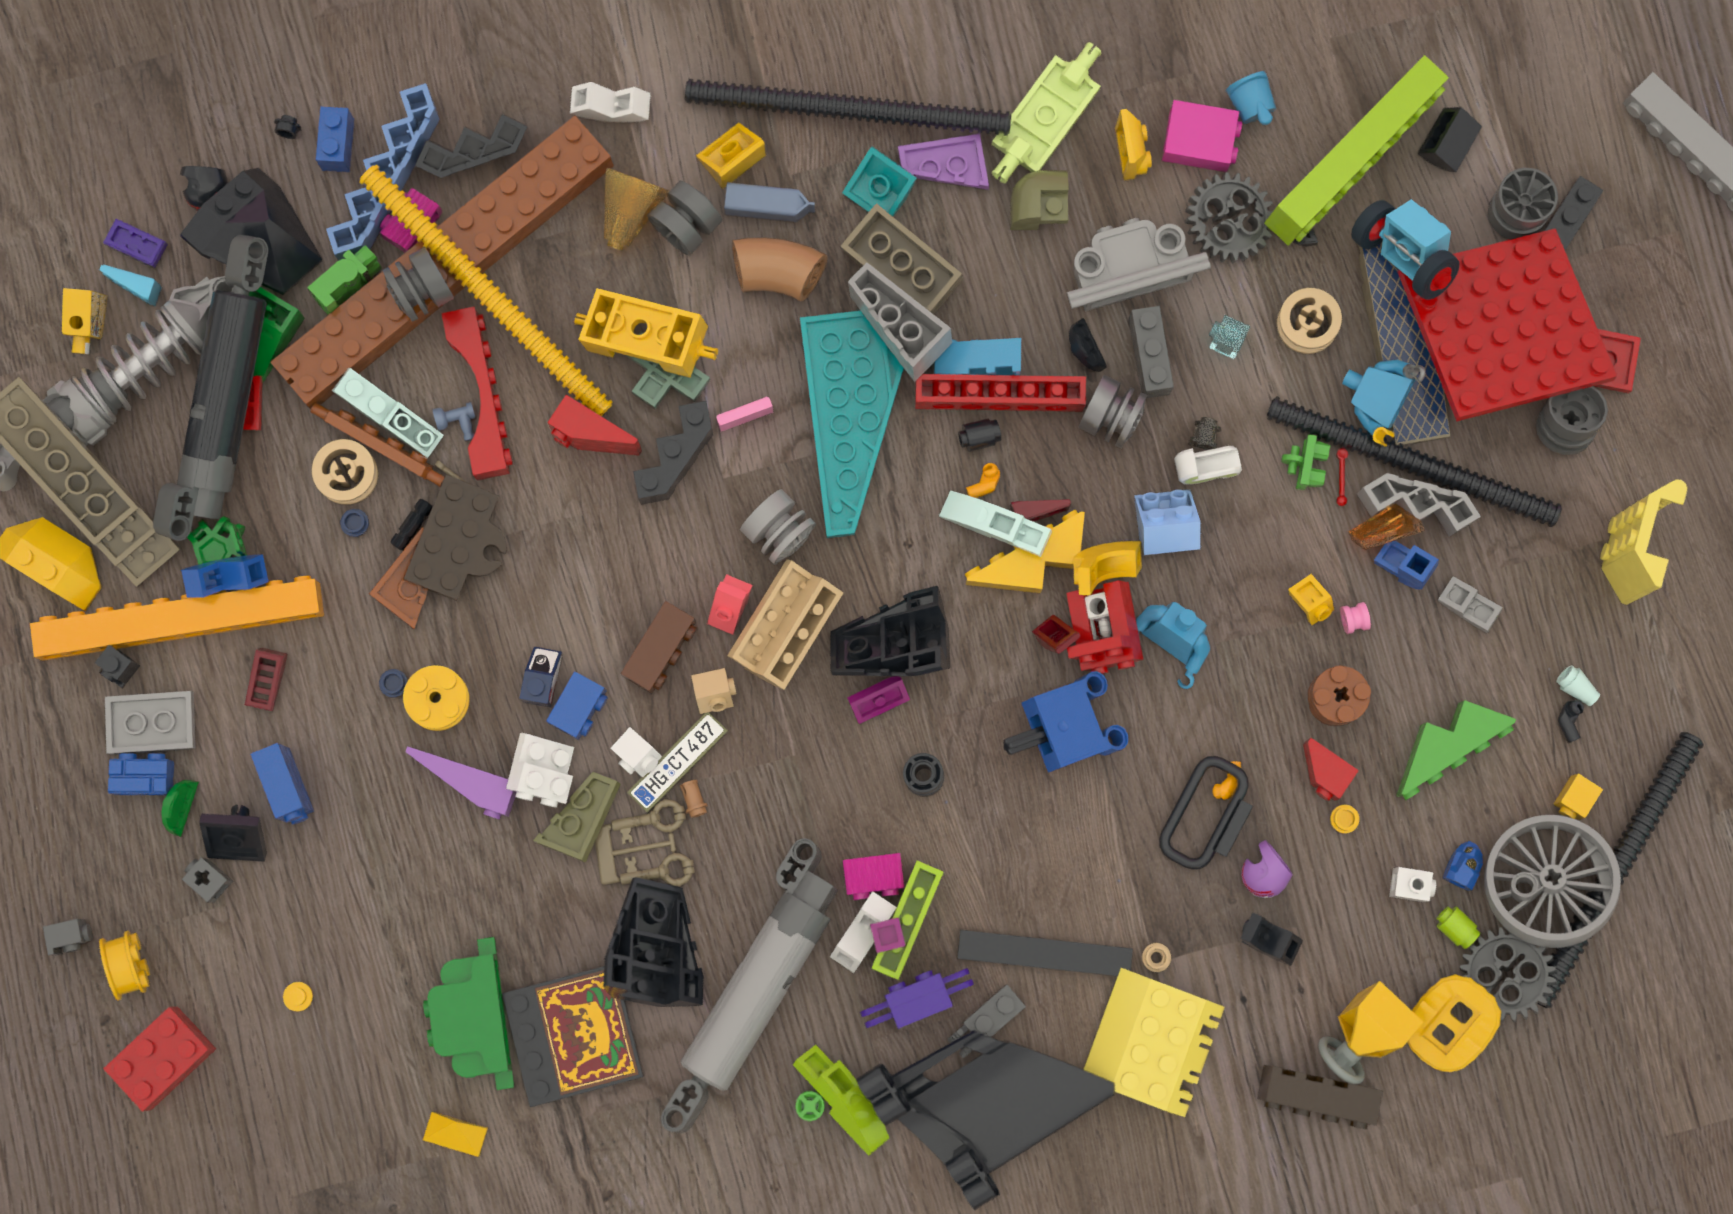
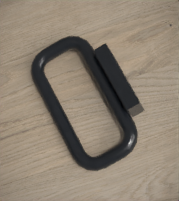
M1207 756L1199 761L1161 831L1159 846L1163 855L1171 861L1191 870L1202 869L1207 866L1216 852L1225 857L1228 856L1253 808L1252 805L1243 801L1249 787L1248 777L1243 769L1218 756ZM1211 767H1216L1235 777L1237 788L1201 856L1190 858L1175 850L1171 846L1170 840L1205 772Z

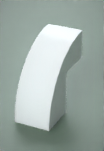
M588 82L572 87L570 113L588 119L607 122L644 121L649 118L650 93L637 87L615 92L593 82Z
M872 892L830 957L854 973L874 943L870 924L889 920L897 907Z

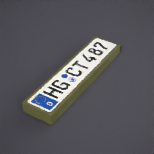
M709 712L705 713L658 760L655 769L642 777L627 793L649 813L715 746L728 730Z

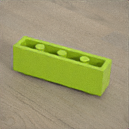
M916 861L893 918L899 917L905 946L878 953L871 969L899 980L941 880L943 871Z

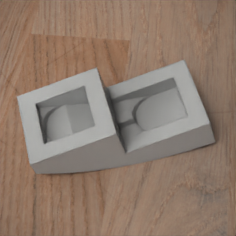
M1454 576L1438 599L1445 607L1487 634L1503 608L1478 594L1477 589Z

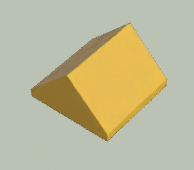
M737 123L697 154L696 157L721 188L724 189L727 186V182H733L766 156L765 143L759 136L742 124Z

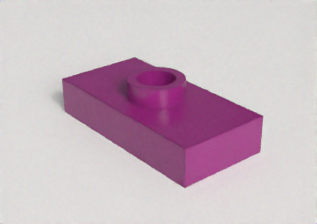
M891 676L847 697L859 724L910 700L900 676Z

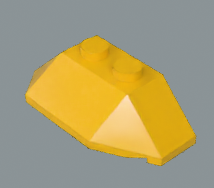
M43 517L8 527L1 535L0 559L82 610L86 611L102 588L90 546Z

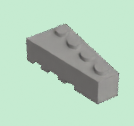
M866 262L848 281L850 297L914 382L952 344L951 328L869 263Z

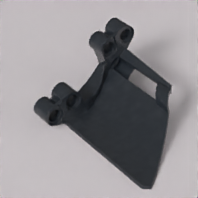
M975 1030L894 1075L880 1063L856 1078L861 1091L871 1101L881 1122L887 1126L898 1119L946 1165L950 1175L961 1187L966 1200L974 1210L1000 1195L990 1174L991 1172L1115 1095V1083L1049 1055L1006 1040L994 1039ZM964 1046L983 1053L939 1082L931 1081L923 1075V1072Z

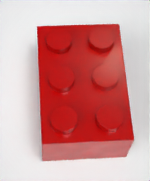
M168 1007L103 1069L142 1112L150 1111L208 1058L216 1048L179 1007Z

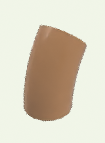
M766 237L732 240L735 269L742 292L771 291L804 301L816 287L827 264L828 257L826 254L797 242Z

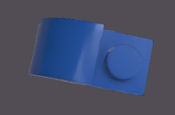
M1390 537L1374 559V564L1398 577L1399 582L1419 590L1427 583L1439 562V559L1419 547L1413 545L1410 550Z

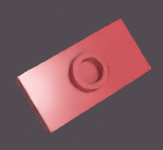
M726 574L723 582H720L717 587L707 624L733 635L748 603L753 585Z

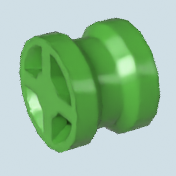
M806 1091L798 1097L795 1107L799 1117L807 1121H813L822 1115L825 1104L824 1099L819 1093Z

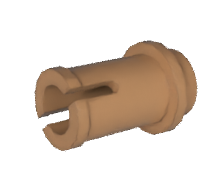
M691 780L681 784L680 789L688 808L686 814H690L691 818L706 814L708 804L703 801L698 781Z

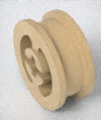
M1317 288L1300 289L1292 293L1285 300L1278 314L1277 330L1279 336L1286 346L1296 352L1303 354L1320 352L1333 342L1340 330L1342 323L1341 309L1337 301L1323 290ZM1309 304L1302 308L1295 321L1296 330H1294L1290 322V312L1297 306ZM1324 312L1328 319L1327 332L1320 337L1309 338L1317 333L1324 320ZM1308 317L1313 319L1310 325L1305 323Z
M340 439L326 444L318 451L312 464V477L316 487L329 500L342 505H351L363 501L373 492L378 481V467L373 456L363 445L353 440ZM354 454L357 456L355 460L341 457L340 459L349 469L348 474L355 483L360 478V472L364 470L361 482L353 489L347 491L334 489L336 484L344 487H350V484L342 475V469L336 461H333L330 473L327 474L329 463L339 455Z

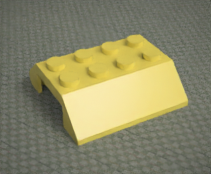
M1675 480L1663 486L1632 506H1629L1624 511H1621L1610 520L1608 526V533H1611L1609 543H1605L1600 559L1604 560L1602 570L1622 604L1628 605L1662 587L1668 559L1648 554L1646 551L1657 511L1672 502L1680 505L1684 504L1687 485L1682 480Z
M1121 968L1084 1070L1114 1082L1115 1092L1185 1117L1189 1105L1180 1102V1098L1191 1101L1193 1095L1186 1090L1180 1089L1182 1081L1184 1079V1081L1192 1084L1198 1083L1199 1077L1189 1074L1190 1070L1201 1074L1209 1050L1200 1047V1043L1211 1046L1213 1041L1210 1037L1200 1034L1201 1028L1204 1024L1206 1027L1217 1029L1219 1022L1209 1019L1210 1015L1221 1019L1225 1007Z

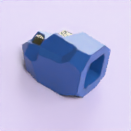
M1471 841L1461 844L1451 855L1444 871L1443 879L1467 891L1473 890L1483 865V854L1478 845Z

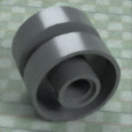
M1519 168L1510 172L1503 179L1489 203L1488 218L1490 224L1497 233L1510 240L1539 233L1556 208L1558 202L1557 188L1552 179L1540 170Z
M680 180L667 193V197L673 207L664 202H659L650 211L647 218L654 228L676 249L687 256H691L703 243L697 230L710 235L722 222V217L706 196L688 183Z

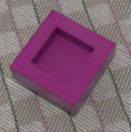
M899 917L870 924L877 953L905 946Z

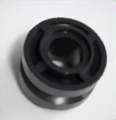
M919 753L909 758L903 769V778L906 786L913 794L928 797L937 793L943 786L944 771L940 761L935 756ZM919 770H930L932 772L931 777L927 781H919L916 778Z

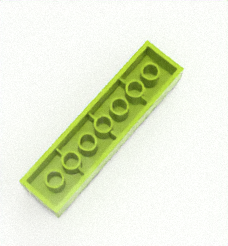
M1424 55L1280 202L1264 224L1288 246L1295 239L1300 242L1314 225L1318 224L1325 217L1329 210L1347 194L1349 189L1355 186L1366 172L1383 157V154L1438 100L1446 90L1443 84L1449 77Z

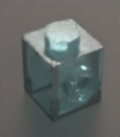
M1224 315L1221 323L1215 321L1209 333V336L1213 338L1209 348L1235 359L1250 326Z

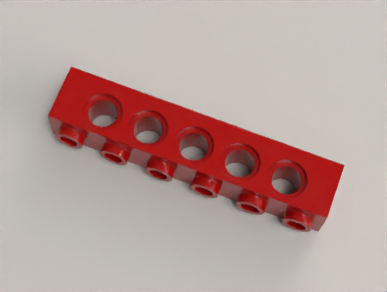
M922 374L915 381V409L1083 412L1086 405V376Z

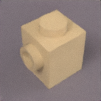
M725 668L691 675L700 714L712 711L719 712L726 708L734 707L732 695L737 694L733 678H727Z

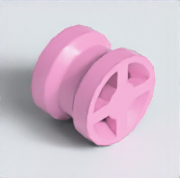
M1364 602L1357 603L1355 607L1342 606L1340 608L1341 621L1346 634H1351L1357 629H1362L1363 631L1370 630V616Z

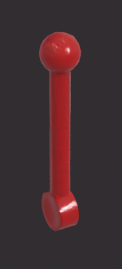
M1342 448L1336 453V457L1339 459V496L1336 502L1339 506L1347 504V498L1345 497V459L1348 457V451Z

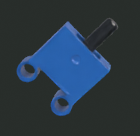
M1094 671L1076 679L1071 684L1022 702L1021 704L1031 729L1005 738L1003 748L1009 755H1013L1038 745L1049 773L1098 754L1105 756L1122 750L1128 744L1129 738L1126 730L1119 725H1112L1103 730L1100 729L1090 701L1103 695L1107 690L1108 684L1103 674ZM1087 682L1091 685L1092 691L1089 690ZM1108 736L1111 737L1113 745L1110 744Z

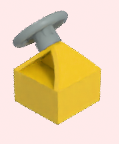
M1379 981L1359 992L1338 1016L1346 1040L1342 1043L1334 1037L1324 1036L1319 1040L1318 1048L1325 1063L1337 1076L1348 1083L1360 1084L1364 1080L1365 1073L1359 1060L1363 1056L1381 1058L1402 1048L1422 1025L1423 1021ZM1327 1045H1330V1046L1336 1048V1050H1335V1051L1331 1050L1330 1048L1327 1047Z

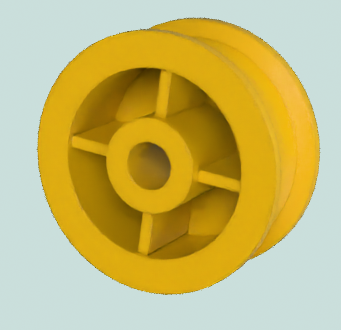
M437 665L424 667L409 678L404 688L403 702L406 712L412 720L428 730L442 731L454 727L464 718L469 707V691L466 684L458 674L447 667ZM440 694V701L433 703V697Z
M125 931L123 937L110 941L101 938L99 946L102 963L116 1000H121L123 994L136 990L145 993L147 987H149L148 976L150 971L146 959H140L139 950H141V944L137 933L131 934L130 931Z

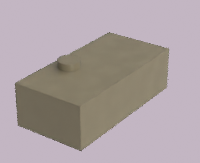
M877 203L840 246L843 253L860 267L866 262L869 263L932 314L938 311L964 280L960 271Z

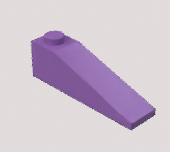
M407 746L406 753L474 804L485 809L484 815L499 820L501 815L509 817L516 792L506 789L508 779Z

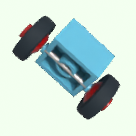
M1412 199L1397 209L1385 200L1376 201L1369 205L1354 223L1351 233L1354 242L1364 249H1372L1382 243L1381 255L1413 280L1412 288L1420 297L1426 300L1436 298L1455 279L1460 263L1452 253L1448 252L1451 231L1445 224L1440 223L1424 207L1419 206Z

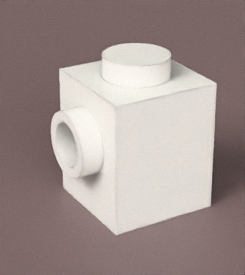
M630 727L611 747L622 759L618 764L628 773L632 774L636 771L641 777L653 771L658 764V760L662 757Z
M1402 867L1393 868L1389 897L1418 902L1430 901V897L1434 896L1436 890V880L1432 879L1433 872Z

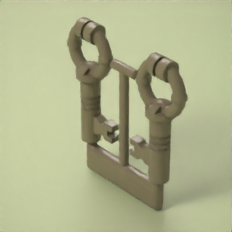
M664 799L658 802L648 814L612 820V825H602L595 841L601 884L608 885L621 881L622 885H627L631 883L634 877L647 880L661 878L667 884L678 887L687 883L692 874L695 873L694 867H692L694 864L693 860H690L681 853H672L664 858L659 867L638 871L635 866L637 863L636 857H632V861H629V858H625V864L628 865L627 873L620 874V878L617 876L614 860L616 855L670 846L671 852H675L674 834L671 832L677 830L683 821L686 820V815L683 813L685 812L684 806H681L674 800ZM663 807H673L674 814H677L674 815L675 822L668 825L662 824L659 811ZM653 825L660 831L669 832V841L613 851L610 834L612 828L613 831L620 830L623 834L621 838L622 844H627L626 840H629V843H634L633 836L630 835L631 828ZM677 860L682 861V867L685 868L683 869L684 876L676 879L669 876V863Z

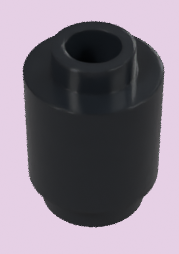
M987 418L963 424L962 431H958V437L961 447H966L968 452L995 446L996 442L1001 441V431L996 419L990 421Z

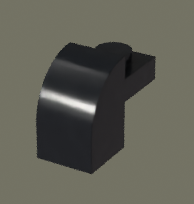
M1253 912L1250 919L1244 923L1240 938L1245 945L1289 966H1292L1303 942L1293 932L1278 927L1263 916Z

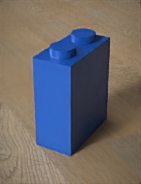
M276 743L251 753L250 755L275 819L285 821L286 823L291 822L292 825L307 820V814L314 812L290 748Z

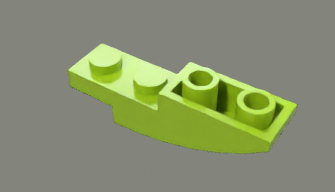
M814 1045L796 1059L793 1066L831 1105L832 1109L829 1114L868 1156L890 1138L885 1125L877 1116L871 1101L865 1097L854 1076L840 1060L834 1064L817 1045Z

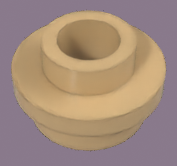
M1153 943L1144 949L1142 962L1148 970L1161 972L1169 966L1171 954L1165 945ZM1154 952H1158L1161 955L1159 963H1154L1151 960V955Z

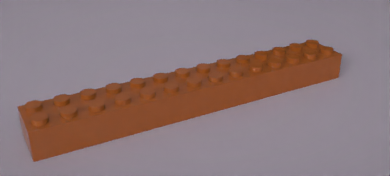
M574 116L436 228L438 230L442 229V234L444 236L448 235L450 237L449 241H454L456 243L455 247L457 249L461 248V253L463 255L467 254L469 256L468 260L474 261V266L476 268L480 267V272L483 273L614 167L611 156L581 121ZM423 242L415 244L388 266L395 278L401 275L395 263L399 261L407 271L412 269L409 255L423 248ZM429 253L451 293L455 296L465 288L461 285L462 281H457L455 279L456 275L454 273L450 274L448 272L449 268H444L442 266L443 262H438L436 260L437 256ZM382 271L273 359L271 364L311 409L315 403L321 405L335 394L332 390L348 368H351L358 374L361 373L440 307L436 306L430 298L426 299L425 303L429 313L424 315L417 304L413 309L419 319L412 322L399 309L387 288L385 275Z

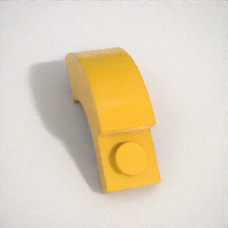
M1141 541L1105 543L1077 553L1073 557L1074 584L1079 585V595H1091L1097 584L1107 579L1137 577L1142 568Z

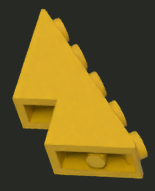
M1073 510L1061 518L1063 522L1055 527L1052 524L1045 526L1050 528L1052 533L1041 557L1013 546L1014 551L1007 555L1004 552L995 555L989 560L990 565L981 569L977 566L965 573L964 575L967 578L966 585L1041 593L1045 566L1074 569L1073 557L1081 552L1085 512L1078 513L1076 510Z

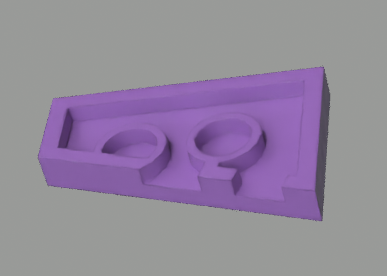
M980 134L898 146L900 166L916 176L917 179L989 190Z

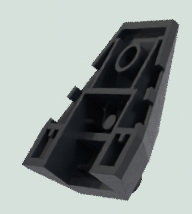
M260 168L244 170L201 206L180 234V237L201 256L208 259L211 257L226 265L230 244L234 237L247 235L263 239L268 246V256L261 285L282 295L288 292L322 262L320 254L280 186Z
M938 585L910 592L903 596V601L891 607H888L887 604L879 607L880 612L866 619L861 616L830 631L831 674L835 676H920L950 669L949 627Z
M638 877L632 878L604 958L603 987L611 998L656 1007L703 1005L704 976L702 968L697 966L694 954L697 946L695 941H691L688 924H691L682 887Z

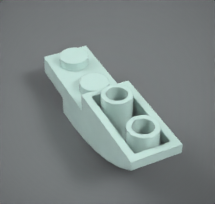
M351 368L346 370L332 390L354 406L356 410L427 458L444 436Z
M954 491L949 492L939 517L989 538L993 537L1039 557L1042 556L1052 533L1050 528L1025 519L1020 514Z

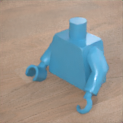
M1172 602L1167 606H1148L1136 618L1138 633L1141 631L1143 635L1186 665L1187 671L1185 675L1190 679V684L1184 685L1180 679L1177 682L1181 688H1191L1194 684L1193 673L1197 674L1210 652V644L1207 636L1204 634L1207 627L1206 623L1196 617L1192 610L1185 609L1177 602Z

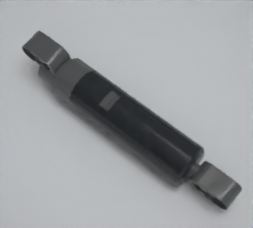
M247 235L234 237L230 244L225 270L226 283L233 290L232 292L216 290L212 294L177 484L166 483L161 487L153 520V528L157 534L177 541L184 540L190 534L194 516L220 519L225 492H231L267 306L264 299L249 296L250 291L258 290L263 282L268 246L261 238Z

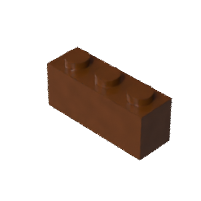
M665 601L620 674L651 694L655 689L659 691L668 677L665 675L666 670L670 665L675 666L682 655V651L679 650L685 640L690 642L697 630V627L694 626L696 623L695 618Z

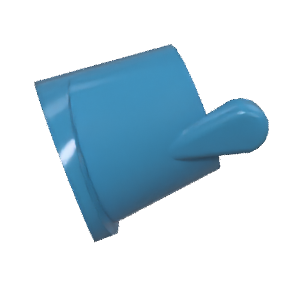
M1265 71L1246 76L1234 82L1226 89L1236 111H1239L1243 124L1259 120L1262 125L1271 123L1273 118L1271 113L1276 110V106Z

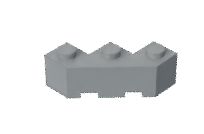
M1389 473L1364 486L1357 493L1371 517L1396 504L1409 526L1412 527L1434 513L1449 537L1481 517L1465 492L1451 491L1439 488L1437 485L1399 478V476Z

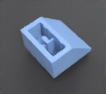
M1174 490L1163 493L1150 492L1144 495H1135L1139 539L1144 555L1200 549V518L1191 490Z

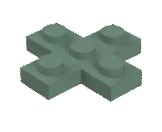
M626 355L629 359L647 370L632 390V394L654 409L657 408L671 387L695 402L710 381L709 376L695 367L689 378L666 372L659 363Z

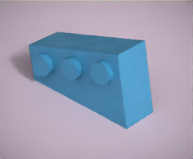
M1021 338L959 342L952 339V344L934 362V374L1020 375Z

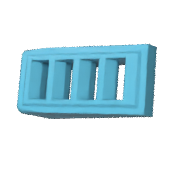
M101 265L100 271L109 280L146 303L156 306L162 287L155 279L107 265Z

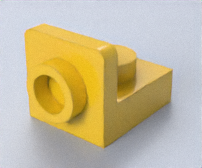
M1312 574L1288 589L1289 595L1306 613L1307 620L1311 625L1318 621H1324L1334 611L1331 595Z

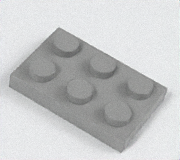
M181 691L105 697L106 754L196 749L194 692Z

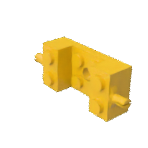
M598 288L594 294L588 314L577 313V318L574 320L575 325L583 326L578 340L587 351L612 358L616 352L659 363L664 371L689 378L700 356L716 360V355H718V348L703 345L708 325L700 314ZM638 324H647V330L644 334H634V329Z

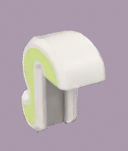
M1234 446L1194 453L1192 448L1178 453L1174 459L1178 479L1183 484H1198L1216 478L1225 479L1236 476L1242 471L1238 449Z

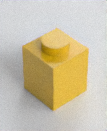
M1575 774L1569 778L1553 805L1560 808L1558 812L1562 816L1576 820L1584 819L1603 789L1582 775Z

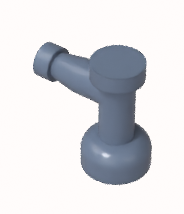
M471 402L466 403L464 407L446 412L442 408L432 409L438 431L446 429L448 422L459 420L464 433V441L473 439L475 434L472 431L470 419L476 417Z

